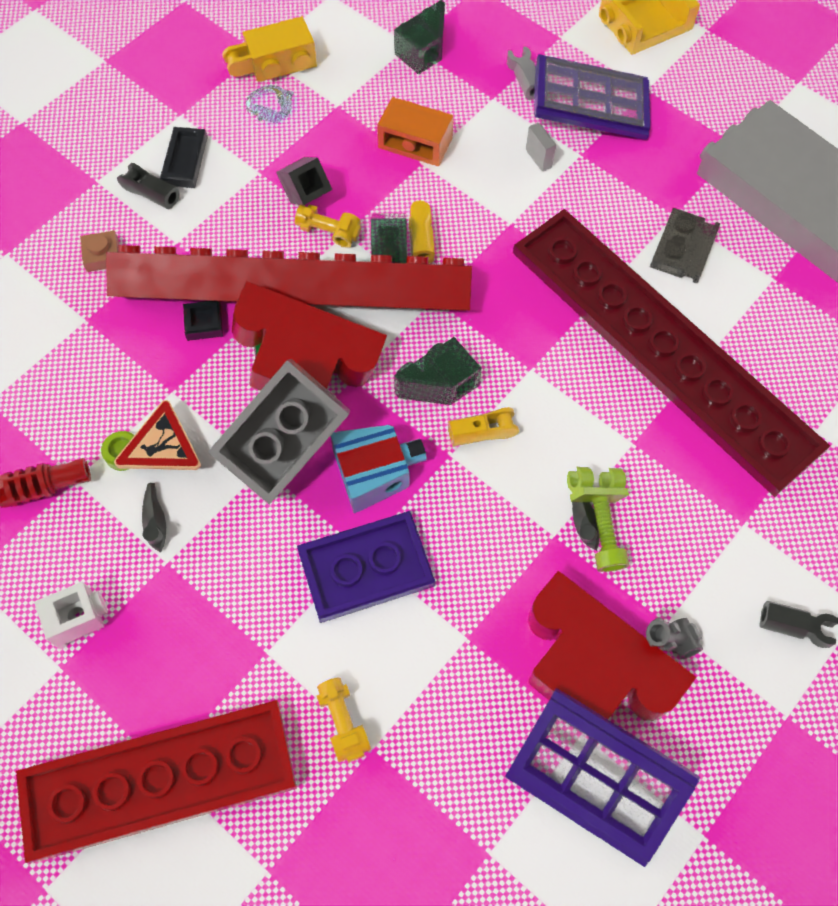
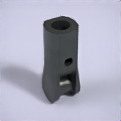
M130 163L127 166V173L125 175L120 174L117 177L118 183L126 191L143 196L168 210H171L179 201L180 193L176 186L152 175L136 163Z

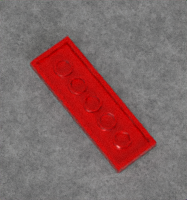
M274 700L16 770L25 863L33 864L297 789L279 702Z

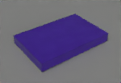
M411 511L297 545L320 623L436 586V581Z

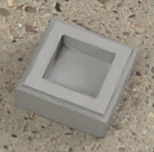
M539 122L528 128L525 150L539 169L544 172L552 168L556 143Z

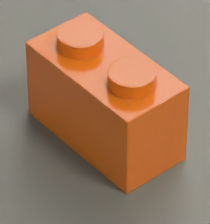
M392 97L377 124L378 148L439 167L453 139L454 115Z

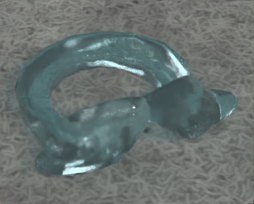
M276 85L263 86L248 95L245 103L246 110L251 115L258 116L257 119L260 122L265 120L270 123H279L288 117L291 112L294 92L284 90ZM272 92L277 96L281 111L277 112L264 105H254L252 102L260 94Z

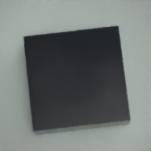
M212 300L183 304L184 330L187 341L223 337L222 314L219 301Z

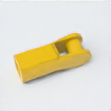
M418 200L411 204L408 222L411 256L428 257L429 264L434 262L435 256L431 208L427 202Z
M505 407L480 415L449 420L448 432L452 446L455 447L486 440L508 439L516 436L520 431L519 427L513 424L512 417L515 415L513 408ZM498 423L499 427L490 428L489 424Z

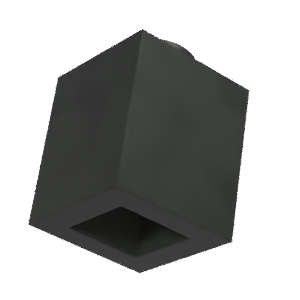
M303 157L276 171L281 185L292 204L305 205L333 190L318 157Z

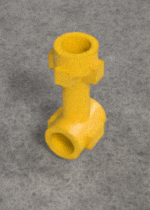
M309 204L308 207L303 205L298 207L294 223L300 226V230L309 232L310 229L315 227L334 233L332 236L333 242L345 248L351 247L352 242L357 241L361 232V220L354 214L345 212L342 213L340 220L317 214L318 209L316 206Z
M340 677L322 682L317 686L319 695L316 696L320 707H329L338 734L330 737L338 762L347 760L350 763L365 757L364 752L372 749L363 725L355 728L353 726L344 701L345 698L351 696L347 684L343 685Z

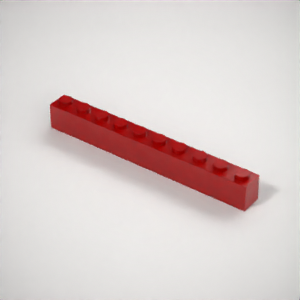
M118 245V252H106L107 296L238 301L244 284L248 281L305 304L470 311L472 266L464 265L465 258L443 257V265L428 264V257L407 256V263H392V255H371L370 262L356 261V254L334 253V260H320V253L298 252V259H285L284 251L262 250V258L248 257V250L226 249V256H212V248H190V255L177 254L176 247L154 246V253H141V246Z

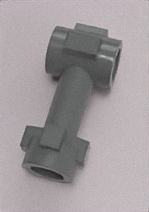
M658 617L647 626L646 638L652 647H663L668 652L672 650L673 653H678L680 659L690 658L703 650L700 640L703 638L696 625L690 624L688 618H681L669 623L665 622L663 618Z

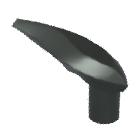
M148 483L142 505V535L152 548L161 553L166 539V520L164 511L157 499L155 483Z
M572 502L573 520L579 537L584 544L597 551L600 538L597 527L598 523L596 522L597 519L590 502Z

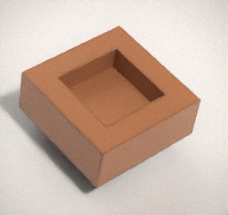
M115 230L80 236L82 261L86 272L106 269V252H118L119 239Z

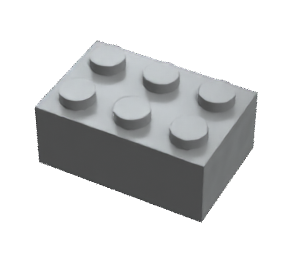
M289 359L209 449L208 453L270 505L350 414V409L293 359Z

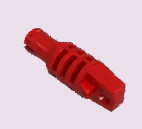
M79 458L60 465L51 466L50 464L41 463L37 464L36 467H26L25 470H15L14 473H3L0 475L1 508L20 505L21 502H32V499L35 501L43 499V496L46 498L52 497L58 492V489L90 482L91 472L85 458Z

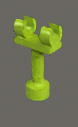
M576 466L577 471H568L567 485L570 491H572V494H570L571 502H593L602 546L601 551L595 554L597 571L611 572L625 569L630 566L627 550L617 546L610 514L611 510H609V503H615L629 496L628 488H625V472L621 468H608L609 472H600V487H593L594 474L590 467Z

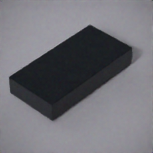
M173 127L160 179L176 187H196L208 139L206 129Z

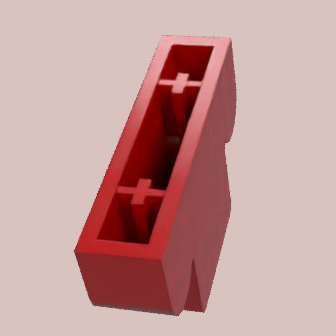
M248 281L244 284L233 313L232 334L235 340L246 347H255L261 343L252 365L249 381L252 388L260 391L289 359H293L326 389L334 373H337L339 379L348 386H363L371 378L387 338L386 334Z
M559 570L540 591L533 602L528 618L531 631L543 640H556L535 666L529 678V684L548 700L555 689L558 688L609 720L624 698L628 697L630 708L637 717L646 721H655L661 719L679 703L697 678L659 647L650 646L646 637Z

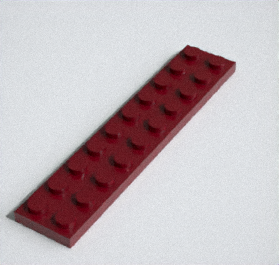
M563 209L514 244L513 254L774 497L781 493L831 446L567 210Z

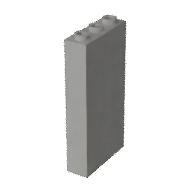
M768 100L760 108L754 107L740 124L737 126L735 124L731 125L720 140L716 143L710 142L700 154L701 163L697 175L838 283V148L772 100Z

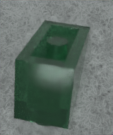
M406 213L371 214V255H392V263H407Z

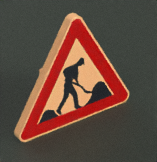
M163 400L114 460L116 467L119 469L198 470L201 467V463L168 400Z

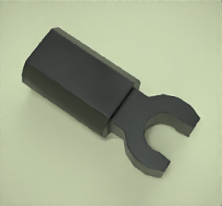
M768 600L761 609L759 627L799 639L808 637L817 647L830 648L836 644V639L825 636L821 631V625L833 628L838 624V618L831 614H821L814 617L811 616L809 611Z

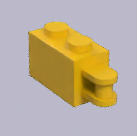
M303 16L243 31L244 43L229 46L222 53L231 76L239 77L254 73L257 83L317 67L315 42Z

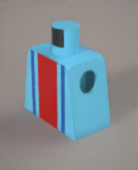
M391 425L339 431L331 435L333 452L353 513L360 512L410 486L408 466L427 460L425 448L420 438L399 444L394 427Z

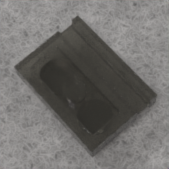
M673 208L652 258L650 268L679 278L686 276L692 278L693 282L698 284L721 223L715 222V225L705 222L706 218Z

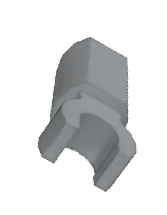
M527 46L523 47L522 57H516L512 50H508L507 66L514 71L526 99H534L535 64L531 60L530 49Z

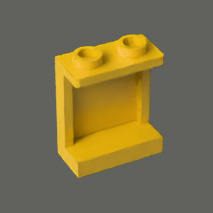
M601 0L598 16L602 23L607 25L617 37L619 43L623 44L630 54L633 55L693 30L700 3L697 0Z

